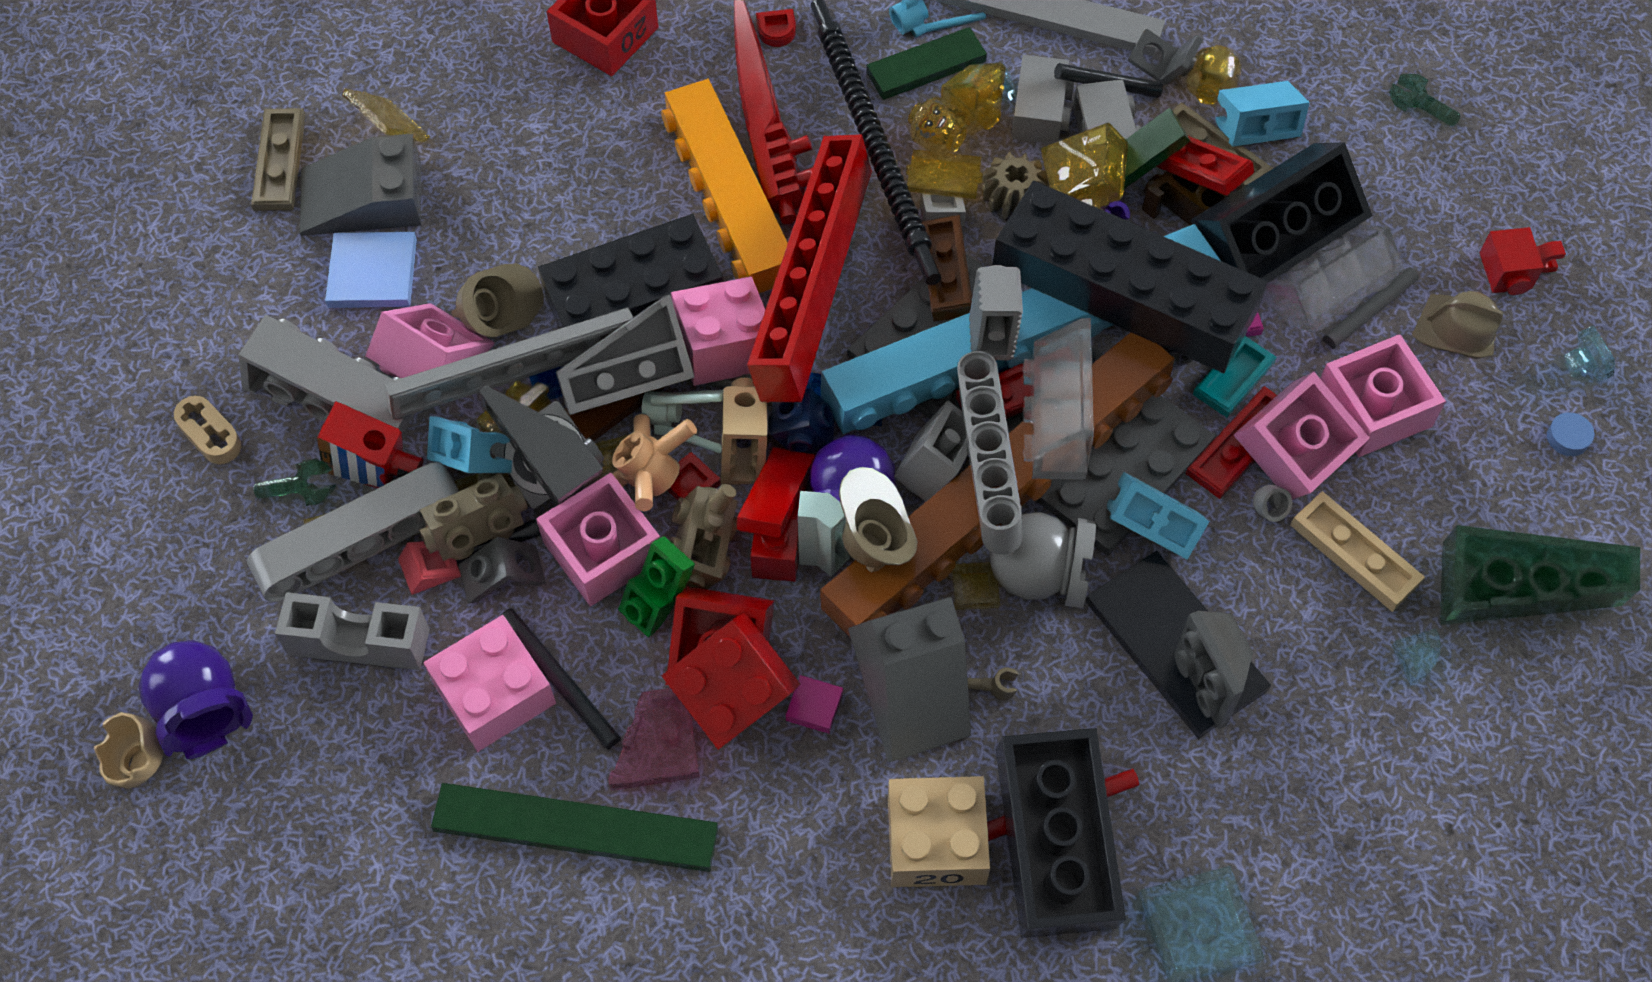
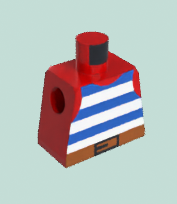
M335 401L317 436L322 472L375 488H380L390 483L393 476L402 477L423 466V458L403 451L402 432L398 428Z

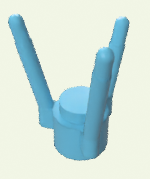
M902 0L889 8L891 21L899 32L904 35L911 31L915 38L927 32L968 24L986 18V14L981 12L924 24V20L929 17L927 7L923 2L924 0Z

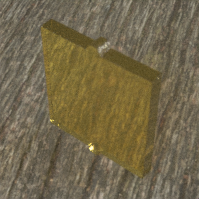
M347 88L344 89L342 96L384 134H413L414 140L419 142H425L430 138L425 131L388 98L372 95L365 91L359 92Z
M913 149L911 164L906 166L908 191L976 199L978 183H982L983 173L980 172L982 157Z

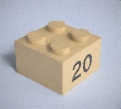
M984 776L889 779L888 819L891 886L987 885L990 872Z

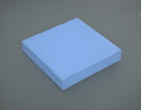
M415 232L334 233L325 299L328 308L410 307L417 243Z

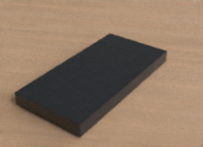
M1156 550L1087 595L1085 602L1194 735L1200 739L1217 726L1212 717H1206L1201 711L1196 698L1197 690L1190 677L1185 678L1179 671L1175 661V651L1189 614L1208 610ZM1252 662L1250 663L1243 693L1232 716L1268 692L1271 684Z

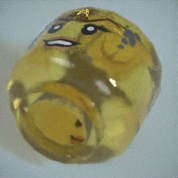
M1221 45L1206 47L1196 53L1197 60L1186 78L1187 88L1200 102L1214 104L1218 102L1219 90L1237 88L1242 73L1241 62L1232 50Z
M936 96L927 99L923 104L917 103L908 117V123L911 125L910 136L912 141L939 156L945 155L950 151L956 152L965 141L969 126L966 124L965 113Z

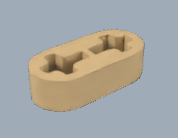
M189 396L176 405L174 419L177 425L207 460L215 464H225L234 460L239 455L241 440L234 427L207 399L201 396ZM193 411L201 414L205 424L199 426L195 420L189 419L188 415ZM215 433L221 440H226L228 445L222 449L214 446L210 436Z

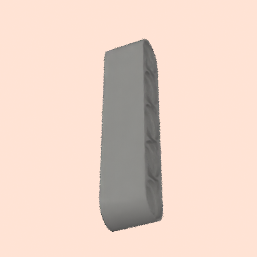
M973 351L961 357L958 362L957 371L981 536L984 546L990 552L1008 554L1014 552L1021 545L1023 529L1021 504L998 368L994 357L989 353ZM1000 523H1001V524H1008V525H1006V526H995V525L1000 524Z
M440 462L424 465L258 547L248 556L247 565L265 600L268 602L282 601L286 592L300 593L418 534L419 529L426 527L419 509L459 492V489L445 465Z

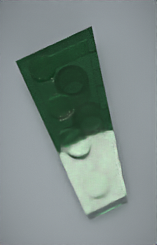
M1456 525L1443 541L1440 625L1618 607L1625 604L1640 591V547Z

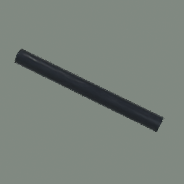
M510 608L504 611L501 615H504L539 669L604 747L609 750L620 742L621 737L515 610Z

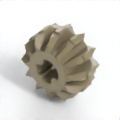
M1010 151L1005 156V160L994 157L991 167H987L983 172L981 192L983 200L989 201L990 212L1002 208V215L1005 220L1015 210L1033 180L1048 186V171L1042 170L1040 159L1029 162L1026 152L1020 158H1015Z

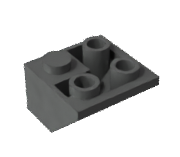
M1196 611L1189 614L1175 651V661L1181 674L1185 678L1190 677L1197 690V702L1206 717H1212L1217 728L1221 729L1227 726L1243 693L1253 650L1231 613Z

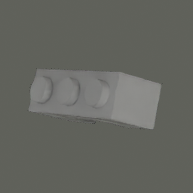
M286 592L275 635L288 656L421 670L430 628L420 607L375 602L371 615H360L338 608L333 603L331 597Z

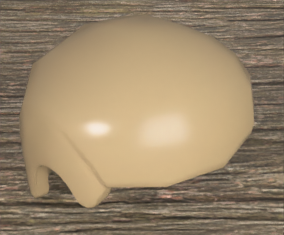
M120 712L103 722L107 736L102 743L94 747V751L100 761V774L106 783L115 787L131 789L144 784L157 771L162 762L164 751L156 737V727L150 721L134 714ZM132 756H133L131 765H130V767H129L130 759H131Z

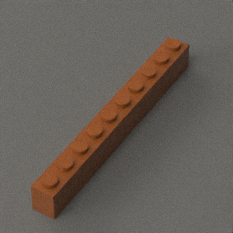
M1130 332L1009 432L1021 506L1030 499L1036 501L1041 498L1049 489L1054 478L1061 472L1064 475L1070 473L1079 464L1082 455L1092 446L1095 449L1101 447L1111 436L1113 428L1122 421L1128 423L1134 419L1142 409L1143 403L1152 395L1155 398L1161 396L1172 383L1171 372L1175 358L1158 344ZM971 465L908 516L918 541L917 551L909 562L901 565H885L879 571L870 572L865 565L855 560L820 589L821 609L849 637L848 628L896 613L901 608L904 610L911 608L921 598L924 588L934 580L937 582L944 580L955 568L956 561L967 552L970 555L974 554L984 545L980 530Z

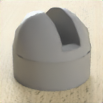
M1265 485L1256 491L1253 497V507L1261 517L1277 522L1289 514L1292 508V497L1282 487ZM1267 500L1273 507V509L1269 511L1267 508Z

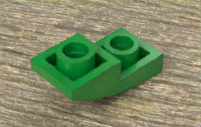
M665 536L651 543L641 573L628 580L618 611L649 638L660 628L673 609L676 596L684 590L695 563Z

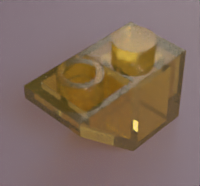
M1001 62L969 65L942 85L940 103L943 104H940V109L971 136L982 128L985 130L992 128L1001 116L1006 67Z

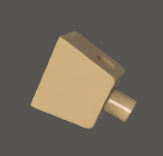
M738 378L732 382L731 386L723 389L721 484H754L766 462L767 402H760L753 380L750 378ZM737 439H751V446L739 448L737 447Z

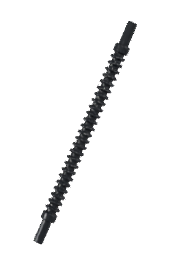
M813 0L810 6L819 25L817 32L819 39L826 51V56L829 58V63L832 65V70L838 80L842 94L845 96L844 99L848 103V109L851 111L852 118H854L858 133L863 136L868 157L871 158V164L874 166L878 181L881 182L880 185L884 190L885 197L888 199L887 202L891 207V212L895 215L894 219L898 223L899 231L902 232L901 236L905 240L907 251L916 258L926 284L935 285L940 282L941 275L930 251L932 247L931 239L926 232L925 226L922 224V218L918 215L919 212L915 207V202L911 199V192L908 191V185L904 182L905 179L901 174V169L897 166L898 162L894 158V152L891 150L890 143L887 142V136L884 134L881 122L877 118V112L874 111V105L871 103L867 89L864 87V82L861 80V75L858 73V68L849 51L848 44L845 43L846 40L840 25L832 20L824 0Z

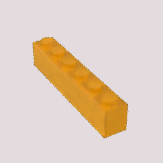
M709 78L664 92L666 109L661 110L663 123L668 133L675 131L678 138L675 139V147L681 162L688 161L691 169H688L694 191H702L706 198L702 200V204L708 221L710 223L716 221L719 226L716 234L723 253L731 252L734 261H731V268L735 280L752 276L758 293L773 289L788 242Z

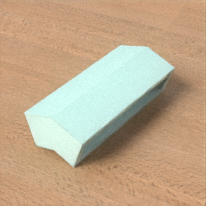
M800 491L798 539L799 564L818 566L832 577L850 559V555L845 549L842 540L846 519L841 503L829 493Z

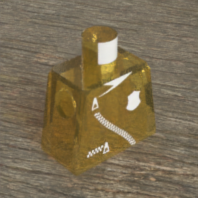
M1109 122L1041 148V155L1050 188L1099 209L1113 201H1119L1123 196L1128 141Z

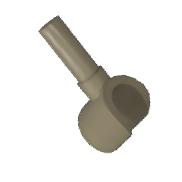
M1004 667L999 669L993 678H967L968 689L990 691L995 698L1008 700L1015 695L1018 689L1005 688L1001 685L1000 680L1015 681L1018 672L1015 669Z

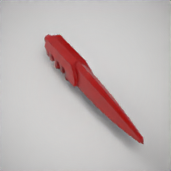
M734 0V39L738 82L746 128L760 186L773 213L779 212L783 224H792L796 220L795 209L801 205L805 192L804 187H807L813 169L812 167L800 172L795 162L797 161L796 156L813 150L808 135L792 140L784 126L767 64L745 0Z

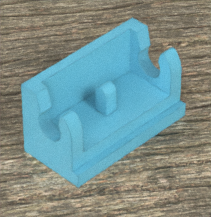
M1289 81L1219 90L1217 100L1221 107L1225 108L1227 118L1225 116L1216 117V123L1219 129L1229 138V144L1232 147L1301 137L1310 102Z
M438 416L429 417L428 460L440 462L443 465L466 473H512L511 460L501 457L492 458L490 456V448L494 443L505 444L510 441L506 435L497 432H480L479 429L461 421H451Z
M1123 472L1118 481V487L1121 489L1115 500L1109 499L1107 503V509L1111 512L1109 518L1188 560L1210 521L1196 510Z

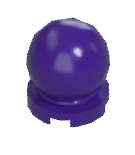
M846 435L829 442L818 451L810 470V489L812 492L829 493L840 502L839 489L841 480L850 470L859 467L873 468L881 472L896 486V478L894 477L895 464L884 447L866 436Z
M195 640L170 643L152 654L142 672L138 686L141 702L157 723L155 734L162 750L168 757L173 752H183L186 759L202 757L228 744L225 735L237 730L240 726L248 729L251 724L253 714L243 693L234 689L235 682L232 669L228 661L213 646Z

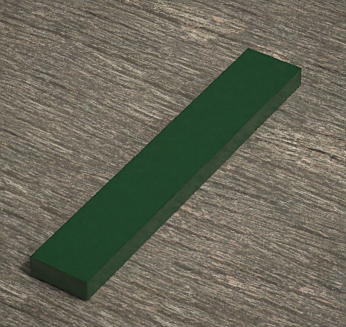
M442 783L431 828L433 832L710 872L718 832V822Z

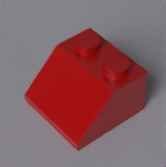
M687 586L676 596L667 670L744 611L769 642L775 600Z

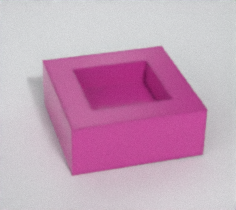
M800 675L798 681L801 685L794 690L786 713V721L830 734L843 695V688Z

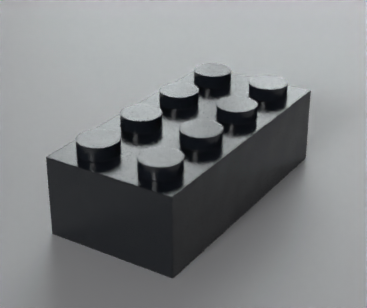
M1345 142L1313 143L1191 219V222L1197 226L1220 261L1264 279L1269 283L1373 215Z
M694 214L538 266L543 291L559 329L625 308H629L634 318L665 295L670 294L671 296V292L723 282V275Z
M1097 728L1002 736L996 748V757L1021 938L1117 929L1126 920Z

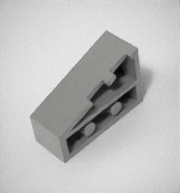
M670 294L659 299L555 372L567 412L570 415L695 378Z

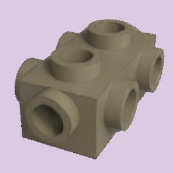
M479 473L477 484L419 509L426 527L419 529V533L430 554L438 551L443 561L449 558L461 560L469 557L473 553L475 546L490 539L494 540L496 537L508 539L511 537L515 528L524 524L520 512L527 510L528 506L519 487L516 485L510 488L501 473L497 475L496 473Z
M722 484L719 489L697 486L685 498L681 497L674 507L672 522L679 525L676 537L672 536L669 541L695 563L685 588L689 586L708 590L718 581H723L728 573L731 559L726 554L729 542L737 531V518L734 515L738 501L734 499L736 490L729 484Z

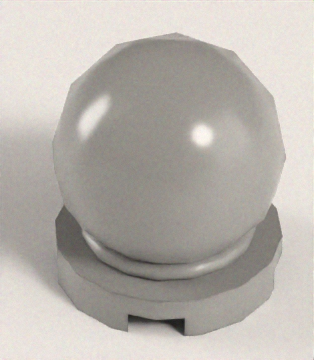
M1041 512L1022 514L1023 539L1019 548L1008 554H995L989 551L994 578L1008 593L1025 600L1046 599L1060 591L1061 595H1065L1064 606L1083 608L1089 581H1085L1086 570L1081 569L1083 558L1092 560L1096 533L1095 521L1078 518L1075 528L1072 527L1068 530L1058 518Z

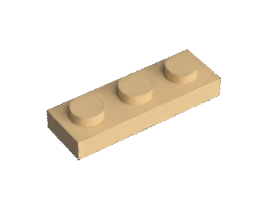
M1323 491L1305 506L1291 522V527L1392 612L1421 585L1425 578L1424 575Z

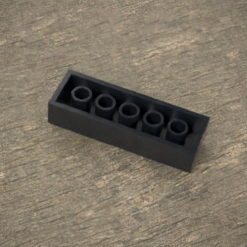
M1034 180L996 238L992 265L1017 267L1020 269L1021 284L1221 373L1226 372L1253 322L1268 281Z

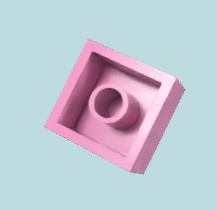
M752 276L671 292V299L695 377L691 379L693 385L696 386L750 374L747 364L766 310Z
M1400 334L1327 363L1320 377L1323 383L1370 437L1356 451L1358 457L1433 427L1446 403V400Z
M1315 372L1290 383L1234 434V437L1272 482L1286 489L1291 494L1292 500L1313 492L1370 439Z
M612 473L607 474L536 518L544 545L590 607L627 584L631 578L640 574L651 543L660 538V535L644 514L635 507L634 501Z
M504 615L499 616L423 662L434 686L477 752L556 704L549 682Z

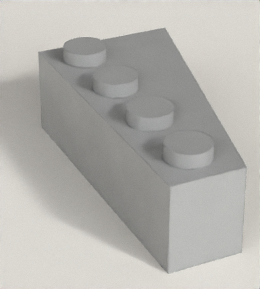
M265 314L238 354L243 390L255 394L258 388H262L273 395L272 401L286 407L295 401L302 404L310 416L319 420L326 421L335 401L394 426L403 434L415 414L392 419L388 411L384 384L401 378H390L378 372L376 367L369 361L362 358L353 359L339 352L334 344L325 339L317 338L315 340L305 335L295 324L288 320H276Z

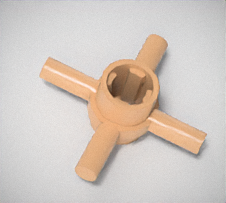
M638 414L633 420L634 432L625 437L617 446L613 454L612 464L618 470L612 474L622 487L628 483L635 487V507L639 511L650 510L653 507V496L661 495L675 482L680 466L669 453L697 433L696 426L689 419L684 420L657 440L651 436L649 416Z

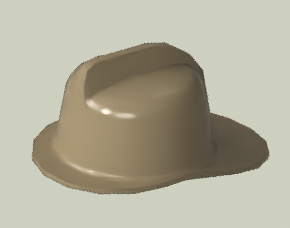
M517 263L503 264L476 272L468 277L457 293L456 308L451 311L452 317L459 318L468 329L484 337H498L530 325L543 306V288L537 276L528 267Z
M1467 291L1458 293L1454 297L1430 294L1412 336L1420 343L1434 349L1473 358L1491 356L1494 354V341L1503 318V312L1498 310L1497 305L1488 296L1480 292Z
M859 467L850 470L841 480L839 489L840 503L846 519L842 533L845 549L853 559L865 565L870 572L879 571L885 565H901L909 562L917 551L918 541L896 486L884 474L873 468Z

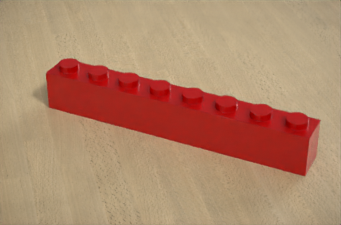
M862 134L823 136L747 364L760 402H802L872 174Z

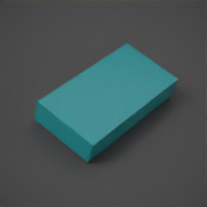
M1244 336L1226 372L1221 373L1211 369L1196 386L1193 395L1228 418L1274 365L1277 357Z

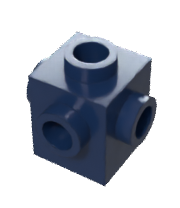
M811 388L805 389L802 402H772V414L768 419L769 430L773 438L779 441L787 450L811 454L818 452L829 442L833 441L834 417L832 409Z

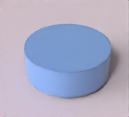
M1567 412L1556 416L1547 430V440L1550 446L1558 453L1566 456L1583 454L1594 439L1593 426L1585 417L1577 413Z

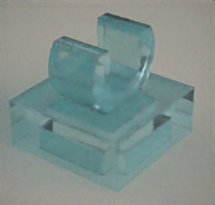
M1593 325L1578 332V348L1564 355L1567 361L1564 365L1572 378L1586 374L1590 370L1598 382L1614 376L1615 358L1595 326Z

